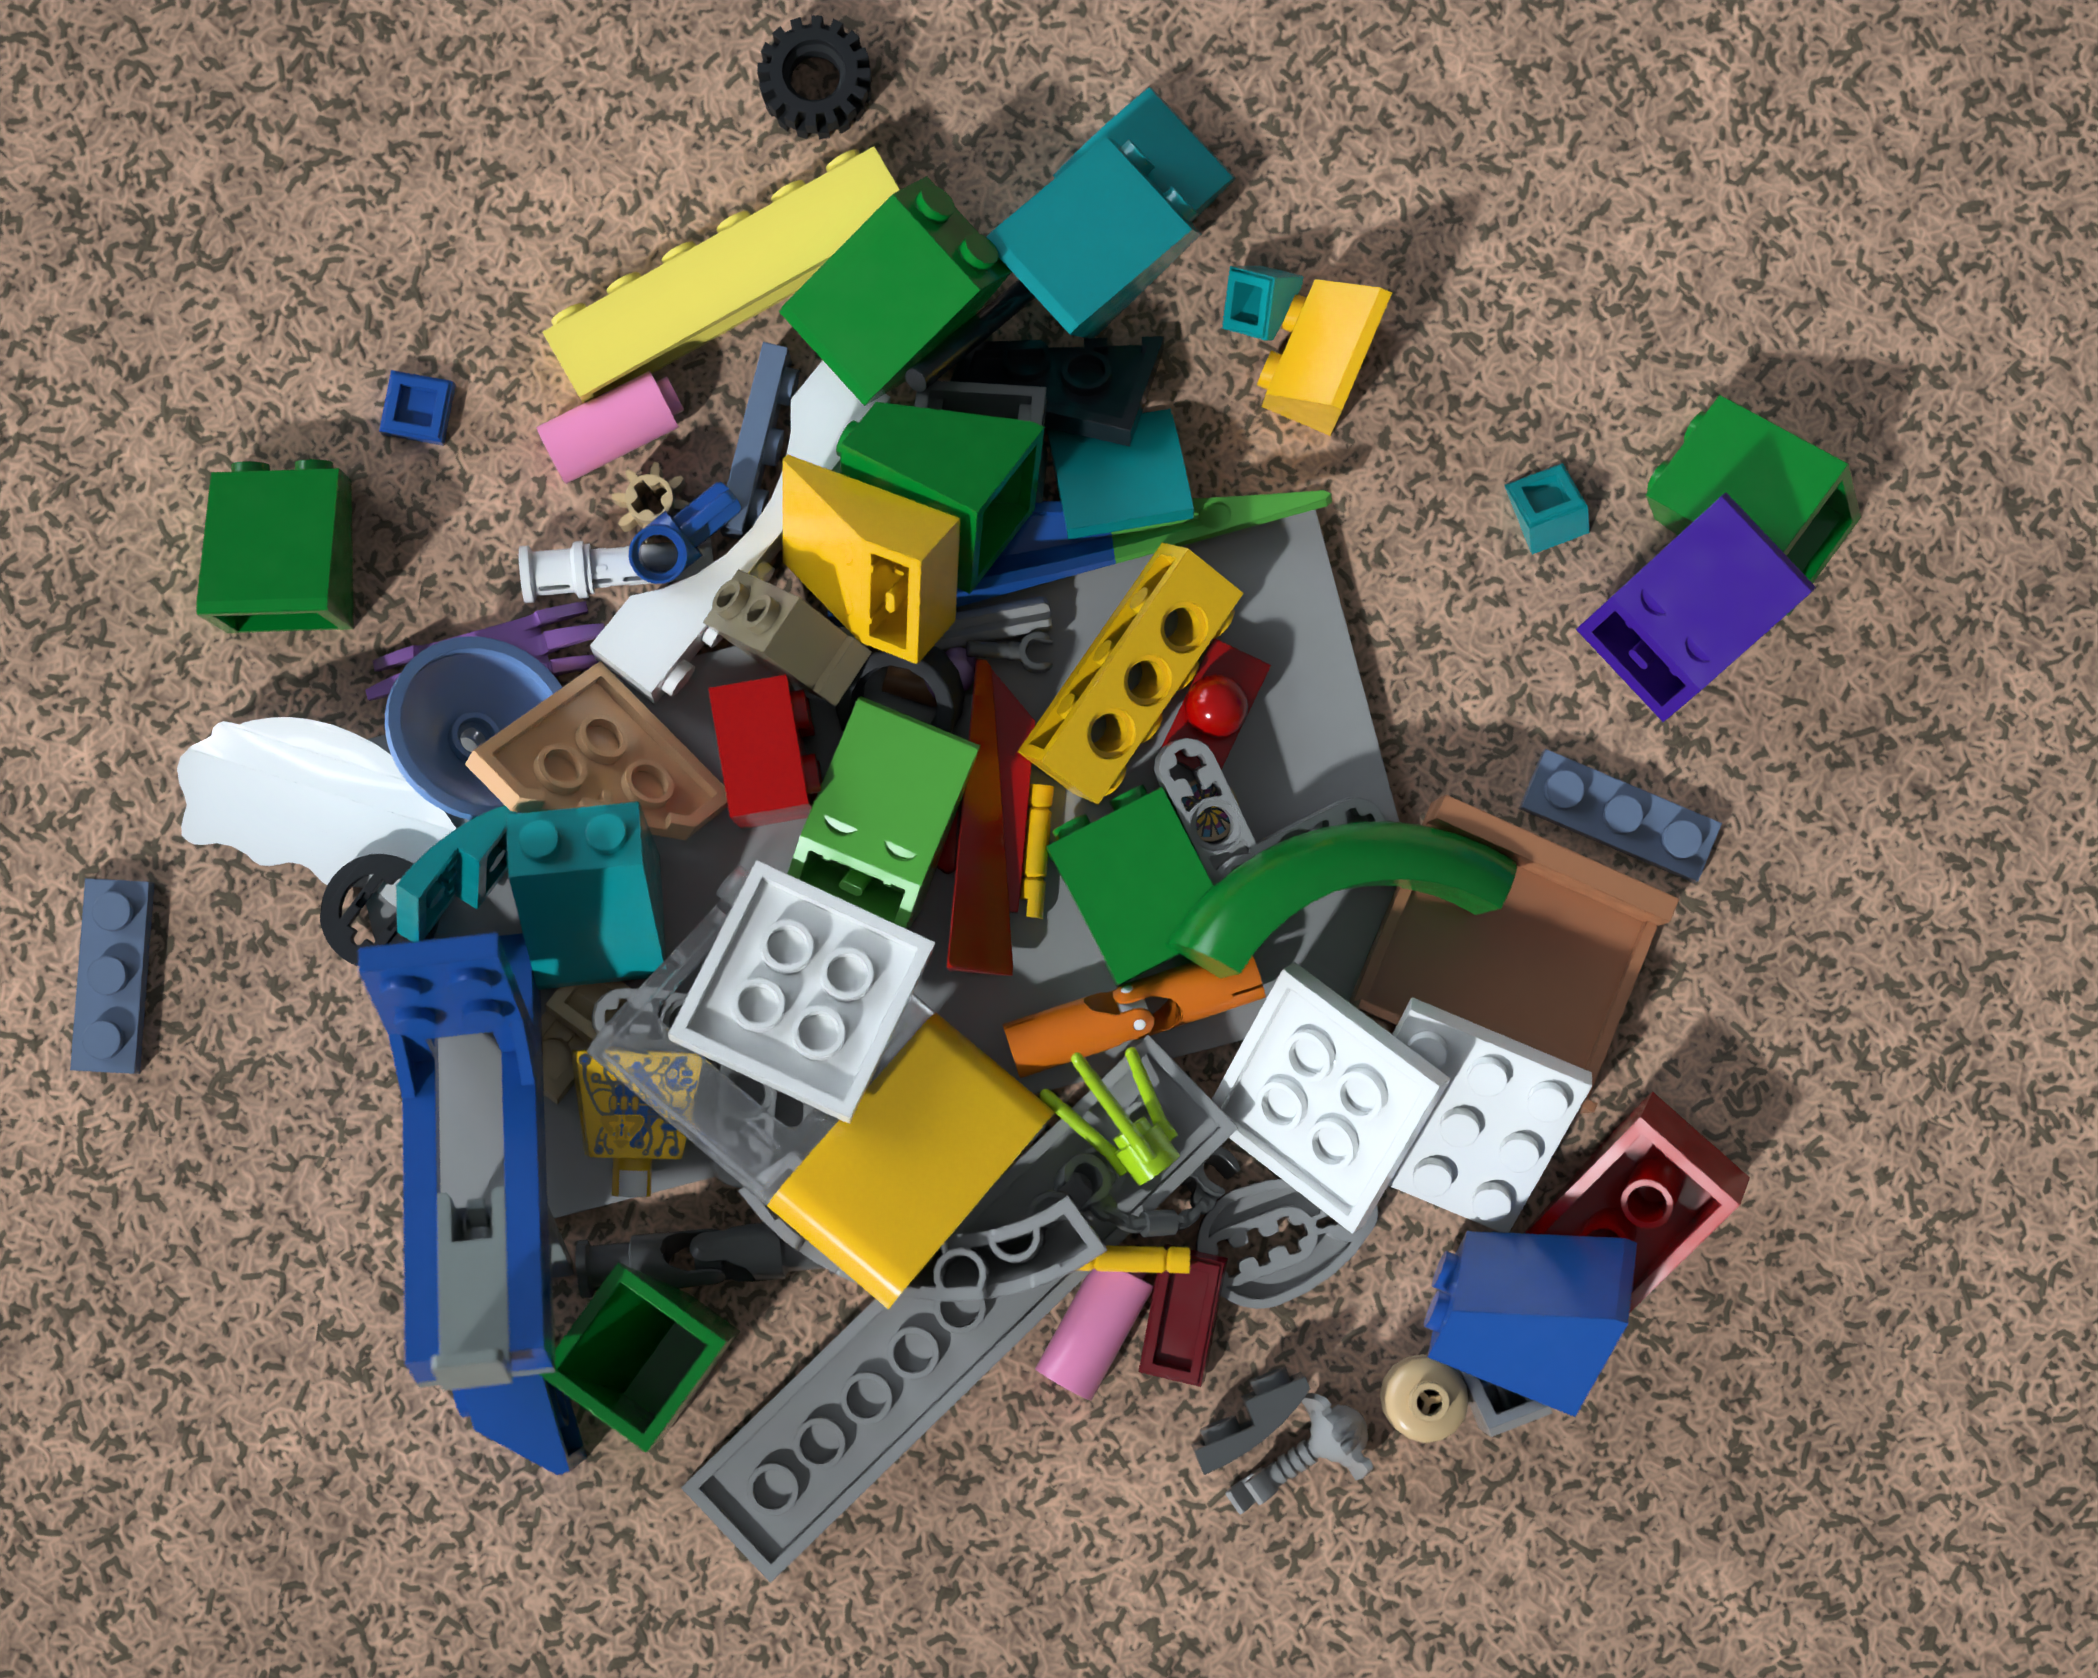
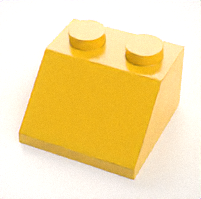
M1315 279L1307 298L1299 294L1294 295L1281 326V329L1292 334L1283 355L1271 350L1257 382V386L1267 389L1261 407L1331 436L1392 292L1380 287Z

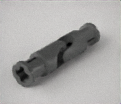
M765 1222L734 1226L722 1231L718 1229H697L632 1235L630 1242L591 1246L588 1239L578 1240L575 1254L578 1289L582 1299L593 1297L595 1291L600 1288L618 1262L678 1289L715 1285L724 1280L757 1282L785 1279L788 1272L824 1268L787 1244ZM690 1247L691 1255L694 1258L695 1270L687 1271L669 1265L670 1259L675 1253Z

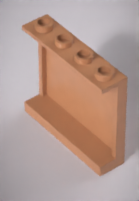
M1444 795L1431 802L1422 825L1469 838L1487 845L1516 861L1517 872L1512 888L1501 909L1474 915L1456 904L1436 896L1396 886L1349 1003L1393 1034L1411 997L1590 1071L1592 1072V1087L1577 1114L1594 1113L1598 1103L1589 1100V1097L1657 927L1671 922L1679 898L1449 795Z

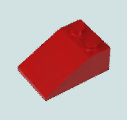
M1652 1091L1606 1138L1523 1234L1626 1238L1636 1242L1637 1249L1630 1303L1631 1312L1741 1205L1750 1177Z

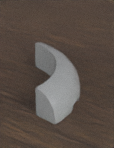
M791 1152L739 1190L756 1214L787 1244L836 1275L857 1283L767 1207L775 1193L805 1159L803 1156ZM1067 1196L1048 1209L1017 1223L974 1234H951L900 1296L948 1302L984 1300L1013 1295L1048 1284L1074 1272L1105 1253L1107 1248L1074 1200Z

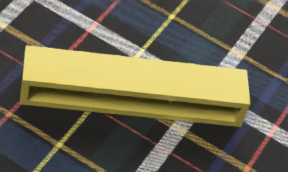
M875 146L861 154L857 149L839 155L827 165V173L807 184L803 180L787 184L772 196L771 200L773 203L752 215L749 211H741L730 216L717 227L718 234L698 245L693 241L680 244L663 256L661 260L663 264L645 275L641 276L639 272L627 274L613 282L607 288L608 295L587 307L584 303H578L559 312L551 321L553 326L542 333L581 401L585 403L648 371L652 374L795 294L893 193L900 190Z

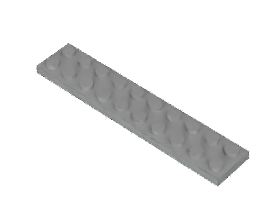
M1147 1035L1134 1048L1138 1051L1143 1066L1148 1073L1165 1117L1178 1133V1136L1171 1143L1180 1154V1157L1160 1174L1138 1186L1128 1172L1119 1177L1109 1161L1064 1120L1060 1119L994 1183L952 1234H974L1017 1223L1048 1209L1067 1196L1073 1199L1080 1209L1092 1195L1091 1182L1085 1175L1073 1172L1071 1179L1060 1190H1054V1178L1057 1171L1073 1156L1079 1154H1090L1099 1158L1108 1167L1109 1171L1115 1173L1116 1181L1112 1183L1109 1194L1116 1201L1120 1211L1139 1217L1142 1211L1155 1210L1238 1127L1168 1054ZM1125 1056L1101 1080L1133 1123L1145 1116L1152 1126L1153 1123ZM1090 1090L1072 1109L1113 1146L1119 1149L1113 1138L1121 1131ZM1090 1210L1082 1212L1104 1245L1118 1246L1130 1234L1109 1221L1103 1222L1097 1219ZM1074 1271L1036 1288L1013 1295L984 1300L943 1302L899 1296L890 1309H887L875 1299L701 1467L681 1489L771 1583L1091 1271Z

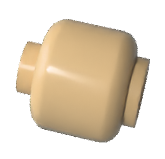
M1424 1354L1408 1356L1394 1364L1383 1378L1380 1390L1382 1412L1390 1425L1408 1439L1422 1443L1442 1441L1455 1433L1465 1420L1469 1405L1467 1386L1458 1371L1453 1367L1430 1359L1428 1355ZM1432 1389L1438 1394L1427 1396L1424 1390ZM1418 1396L1423 1401L1420 1411L1417 1407ZM1437 1403L1434 1406V1408L1429 1411L1431 1404Z

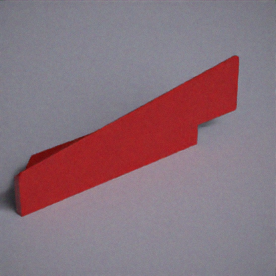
M976 659L968 740L981 747L963 794L947 969L948 971L1012 976L1013 956L1009 913L1018 914L1032 766V763L1017 751L1035 727V720L995 674L990 664L983 659Z

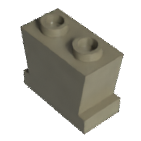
M739 569L733 578L717 591L712 602V609L703 621L705 625L751 656L757 663L774 675L787 674L793 685L835 706L872 653V651L855 638L848 636L800 597Z

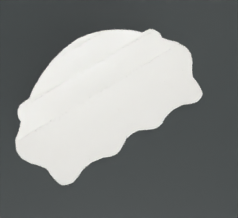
M272 717L252 720L239 725L226 721L220 722L213 728L211 737L188 748L180 757L177 767L179 784L187 804L181 831L182 836L188 842L194 845L218 843L232 846L247 854L254 862L261 866H274L288 862L301 864L309 868L326 885L344 865L369 854L393 855L404 858L414 864L432 846L457 829L445 811L429 803L409 785L397 768L390 753L355 733L332 724L311 719ZM373 875L360 879L352 887L364 888ZM400 879L393 885L384 881L376 891L395 907L396 884Z

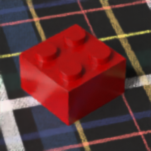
M787 674L708 688L730 818L741 829L808 818L817 794L821 791L823 775L820 761H817L815 753L808 755L806 753L804 737L815 736L810 701L809 698H806L804 689L795 691Z

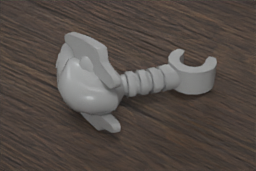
M1307 1393L1301 1402L1306 1407L1311 1420V1436L1309 1440L1301 1441L1297 1444V1448L1292 1447L1287 1451L1288 1454L1285 1455L1283 1453L1277 1457L1278 1460L1276 1462L1273 1461L1265 1468L1260 1467L1225 1492L1239 1515L1256 1502L1258 1505L1265 1503L1279 1490V1486L1287 1482V1479H1293L1298 1475L1299 1471L1303 1472L1308 1469V1465L1312 1466L1317 1463L1318 1458L1338 1462L1342 1466L1347 1467L1355 1480L1366 1477L1372 1471L1373 1465L1370 1459L1364 1457L1361 1453L1366 1448L1368 1442L1367 1424L1363 1415L1347 1405H1336L1331 1408L1332 1404L1327 1398L1315 1393Z

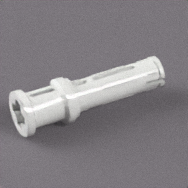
M708 538L697 547L703 556L670 582L691 577L713 563L711 538ZM576 541L573 542L572 547L569 549L534 552L529 546H519L520 580L525 603H535L537 596L576 593L578 598L582 599L589 598V595L595 594L596 588L654 583L641 579L632 569L629 561L630 546L591 549L590 544ZM670 542L643 544L641 556L647 567L654 571L662 572L671 569L676 564L678 551L676 545Z

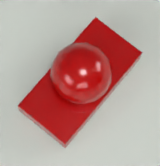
M1214 638L1162 747L1170 741L1183 738L1199 740L1209 747L1222 770L1271 665ZM1181 750L1175 753L1177 764L1191 771L1201 766L1200 759L1197 756L1186 757Z

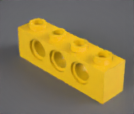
M1161 543L1017 752L1071 793L1099 805L1104 796L1114 792L1121 784L1126 774V764L1139 745L1148 741L1156 733L1163 719L1162 712L1176 691L1186 687L1194 678L1199 667L1198 659L1211 640L1220 636L1229 627L1234 618V607L1244 593L1190 549ZM1173 610H1176L1178 625L1174 633L1167 638L1164 631L1165 621L1168 615ZM1140 662L1142 666L1141 680L1134 689L1130 690L1128 686L1129 672L1135 664ZM1104 715L1106 718V730L1103 736L1093 743L1091 738L1092 726L1100 716Z

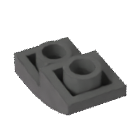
M1281 1367L1252 1379L1250 1383L1253 1391L1241 1396L1250 1421L1239 1425L1234 1415L1213 1422L1200 1429L1203 1440L1191 1444L1204 1475L1246 1454L1286 1421L1310 1390L1307 1379L1301 1372L1289 1376L1286 1367Z

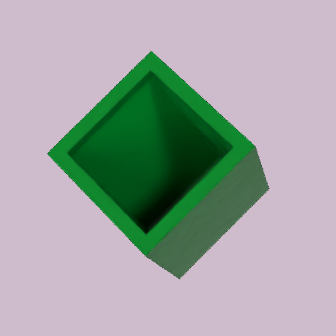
M926 176L893 193L799 288L778 312L857 399L866 406L906 382V372L974 317L1012 271L999 258L995 245L987 237L981 235L955 207L952 198Z
M1721 395L1717 397L1707 412L1701 411L1692 419L1685 432L1683 445L1670 462L1664 461L1656 468L1647 486L1646 498L1654 519L1677 536L1727 492L1812 583H1814L1861 519L1848 463ZM1792 609V610L1787 614L1788 617L1790 616V614L1793 612L1794 609Z
M875 402L860 422L851 421L846 426L839 438L836 454L841 457L840 474L960 518L957 588L970 594L1035 510L1044 427L1033 421Z
M320 459L296 461L295 470H270V464L242 461L232 463L231 472H211L196 599V615L226 633L354 629L351 479L341 469L333 468V462Z
M618 1262L555 1348V1372L539 1375L647 1453L666 1436L738 1336L740 1330L689 1293Z

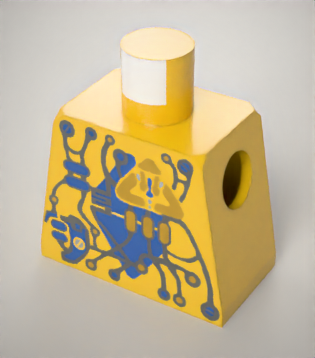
M572 1050V1064L584 1153L588 1157L613 1158L612 1196L651 1197L652 1159L682 1158L702 1068L703 1055L673 1052Z

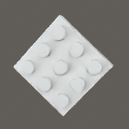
M756 860L668 1033L669 1040L850 1124L932 955L935 942Z
M1294 962L1282 969L1211 1100L1238 1127L1229 1137L1232 1141L1353 1234L1366 1224L1451 1078Z
M1411 997L1392 1035L1451 1078L1388 1186L1501 1233H1509L1592 1087V1072Z

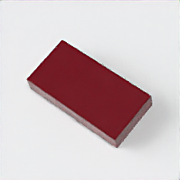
M1165 1244L1163 1247L1167 1250L1169 1247L1178 1246ZM1190 1249L1189 1274L1169 1273L1167 1270L1156 1274L1138 1372L1198 1387L1203 1385L1228 1258Z

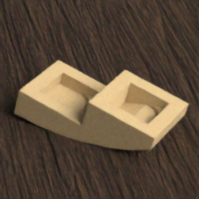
M622 981L559 987L545 1004L546 1012L541 1016L544 1095L557 1105L575 1083L572 1050H600L605 1042L597 1036L592 1026L591 1015L595 1003L603 994L614 989L630 988ZM621 998L619 999L617 1009L606 1010L604 1015L605 1022L612 1023L616 1027L629 1009V1000Z

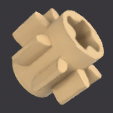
M658 462L652 464L650 474L639 477L632 470H626L625 473L630 482L626 493H614L611 497L616 505L628 508L629 510L618 522L624 532L632 530L637 525L642 529L645 528L665 510L674 517L690 504L685 500H677L676 495L681 493L687 485L681 475L676 476L667 483L663 479L662 468ZM648 492H651L656 498L661 497L660 500L664 507L663 511L654 515L649 509L643 510L645 507L640 498ZM655 535L648 537L645 543L652 544L655 540Z

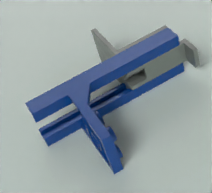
M498 933L358 948V973L388 1033L402 1096L405 1365L419 1388L440 1385L443 1391L512 1383V1377L555 1372L552 1278L573 1275V1262L548 1205L541 991L536 986L523 933L499 936ZM493 1032L501 1051L505 1186L495 1187L492 1190V1204L485 1205L484 1198L467 1200V1207L456 1208L451 1196L448 1193H441L438 1038Z

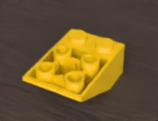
M787 454L783 458V563L859 642L918 664L955 622L960 518Z

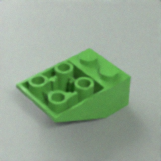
M860 696L857 699L822 782L821 791L818 792L803 827L787 874L909 930L922 910L981 746Z

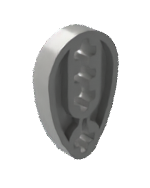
M1281 1178L1264 1180L1235 1188L1217 1199L1214 1208L1205 1214L1201 1220L1197 1233L1196 1251L1217 1255L1218 1247L1216 1243L1227 1239L1233 1248L1244 1246L1248 1243L1247 1231L1253 1228H1257L1262 1236L1274 1235L1279 1231L1277 1220L1282 1217H1287L1292 1225L1303 1224L1306 1235L1297 1239L1299 1250L1296 1252L1288 1253L1285 1246L1276 1245L1267 1250L1269 1261L1258 1265L1257 1260L1253 1256H1246L1237 1261L1238 1273L1228 1276L1227 1272H1225L1221 1296L1232 1303L1247 1308H1271L1309 1292L1334 1275L1350 1260L1376 1226L1378 1207L1376 1205L1366 1224L1353 1234L1339 1223L1317 1227L1316 1222L1321 1218L1329 1216Z

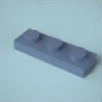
M767 342L762 344L727 482V487L739 500L742 510L719 529L722 536L740 540L750 530V527L755 524L768 504L769 491L760 489L766 465L776 467L779 462L784 441V430L777 429L776 424L781 404L791 407V398L796 394L800 375L799 369L791 368L792 359L788 347Z
M1547 749L1542 751L1519 807L1522 811L1693 883L1699 881L1722 823Z
M85 878L70 1070L140 1074L155 883Z

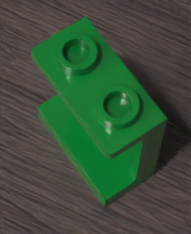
M1139 785L1109 801L1114 812L1092 823L1087 814H1083L1062 824L1052 831L1057 841L1047 845L1046 848L1051 861L1057 867L1106 962L1105 966L1116 987L1180 955V953L1167 946L1166 943L1184 916L1214 886L1163 787L1148 794L1144 785Z

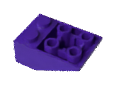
M1725 492L1605 601L1576 630L1656 716L1664 722L1704 689L1812 593L1816 587L1729 494Z

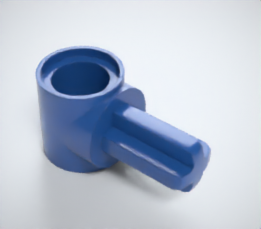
M720 481L715 482L674 517L665 510L639 531L631 541L629 561L632 569L641 579L650 583L662 584L674 580L703 556L697 547L741 512L742 506L739 500ZM663 535L674 542L678 551V558L676 564L671 569L660 572L654 571L645 565L641 556V548L648 537Z

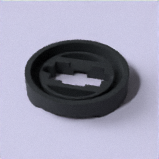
M369 854L347 863L332 877L322 898L320 923L327 942L341 958L358 966V948L389 945L397 934V913L396 917L384 929L375 943L365 939L361 945H357L354 937L358 931L351 924L381 884L386 881L388 884L393 885L413 865L412 862L393 855ZM373 875L342 916L343 902L350 888L360 879ZM439 920L436 922V924L433 926V928L430 930V932L427 934L423 941L433 940L438 928ZM405 938L401 943H409L411 941Z

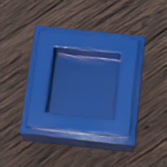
M391 370L379 432L386 436L444 446L456 384L450 380Z

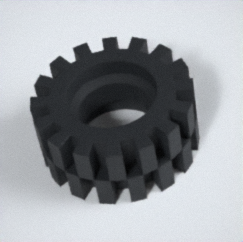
M811 15L812 24L802 25L801 17L790 20L791 30L785 32L780 26L772 33L774 39L772 45L765 42L761 50L763 60L762 63L758 62L757 67L759 87L767 111L771 117L775 116L780 127L787 132L790 128L795 129L798 137L808 139L809 133H818L819 139L830 138V131L838 129L839 133L842 134L849 130V122L852 119L859 121L864 115L865 103H870L872 95V75L869 56L866 48L861 47L858 35L853 30L847 34L844 31L842 22L833 19L831 26L824 24L823 16ZM812 57L829 60L840 73V80L835 91L828 97L820 100H810L800 96L791 84V77L797 65L805 59Z

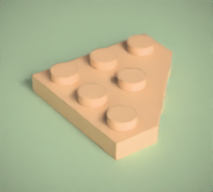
M601 661L474 749L465 763L510 811L529 813L639 802L652 835L687 840L728 806L725 786Z

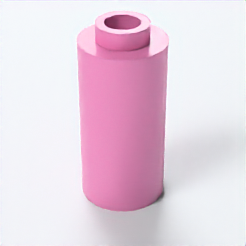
M648 371L536 428L565 484L679 428L673 416L684 411L668 377L666 376L655 381L651 372Z
M1094 1268L1082 1282L1035 1370L1067 1390L1092 1401L1154 1288L1152 1284L1143 1280L1147 1273L1099 1272Z

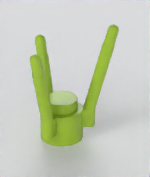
M1129 1047L1125 1051V1056L1153 1123L1152 1126L1145 1116L1133 1123L1084 1056L1080 1053H1075L1071 1057L1072 1064L1121 1131L1113 1138L1119 1149L1113 1146L1049 1089H1043L1040 1092L1041 1100L1109 1161L1119 1177L1128 1172L1138 1186L1146 1183L1173 1164L1180 1157V1154L1171 1143L1178 1136V1133L1165 1117L1138 1051L1134 1047Z

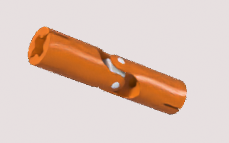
M1254 956L1251 957L1241 974L1221 979L1198 964L1190 962L1126 983L1115 990L1086 996L1002 1025L1019 1077L1023 1078L1071 1062L1072 1055L1075 1053H1080L1087 1057L1117 1047L1126 1041L1145 1038L1147 1035L1151 1036L1264 999L1266 996ZM1148 997L1168 998L1161 1008L1153 1014L1148 1010L1145 998Z

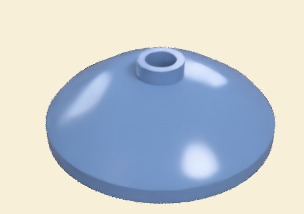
M466 636L433 644L417 654L404 667L390 690L385 709V733L392 758L405 780L425 800L449 814L472 820L504 804L465 765L472 752L463 747L461 738H469L479 747L557 692L562 686L539 660L526 651L504 641L486 637Z

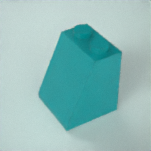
M1105 136L986 236L995 245L999 258L1070 335L1088 339L1095 338L1202 234L1190 222L1198 214L1195 208L1175 187L1171 186L1164 193L1148 176L1155 168L1154 164L1130 139L1121 147L1118 142Z
M629 802L506 815L508 878L537 988L549 989L668 977L660 854L640 803Z

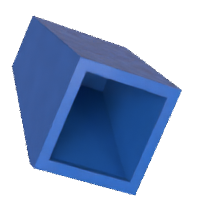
M1467 1231L1455 1254L1449 1251L1443 1253L1432 1280V1287L1439 1290L1435 1293L1424 1321V1327L1433 1331L1428 1358L1576 1417L1628 1325L1637 1243L1626 1238Z

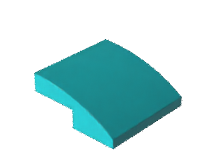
M1148 87L1108 121L1053 175L1056 178L1105 136L1118 142L1121 147L1130 139L1154 164L1155 168L1148 174L1154 183L1164 193L1171 186L1175 187L1198 212L1190 222L1194 221L1236 179L1151 87Z
M1171 408L1142 413L1130 447L1059 430L1047 429L1068 539L1193 519L1194 507Z
M505 805L487 811L447 834L421 856L396 884L397 933L411 942L423 941L455 897L460 898L478 910L508 870L506 815L517 814L518 812L510 811Z

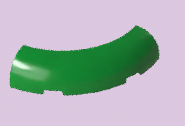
M1374 821L1352 822L1323 827L1288 838L1257 853L1251 859L1235 868L1200 898L1184 916L1166 945L1221 979L1241 974L1255 951L1273 931L1310 903L1333 892L1363 886H1398L1436 896L1454 903L1474 915L1502 908L1512 888L1517 872L1516 861L1487 845L1469 838L1419 824Z

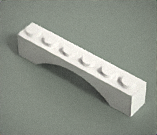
M822 360L791 398V433L787 454L840 473L841 457L837 456L836 448L846 426L851 421L860 422L875 402L890 403L891 397L884 394L864 406ZM783 471L772 498L753 527L724 556L699 573L663 589L630 596L590 645L597 661H601L610 671L654 705L657 704L665 693L674 697L685 686L695 671V666L690 661L705 643L713 648L723 639L721 635L703 623L712 609V602L717 591L733 578L738 569L766 582L772 577L775 568L770 563L783 548Z

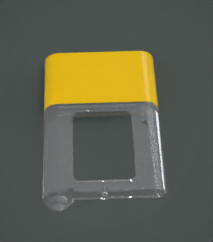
M740 865L731 872L717 890L716 895L721 900L607 1022L592 1041L587 1053L881 1304L890 1309L908 1285L1009 1166L1032 1144L1056 1112L914 993L903 1012L850 1124L814 1108L798 1126L787 1127L702 1055L670 1041L668 1036L670 1028L658 1018L657 1011L709 954L752 870L751 868L747 871Z

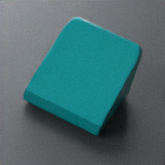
M1230 266L1222 329L1266 341L1274 340L1285 319L1294 295H1298L1301 290L1304 276L1265 266Z
M1563 463L1505 484L1506 492L1531 554L1589 534L1588 506Z

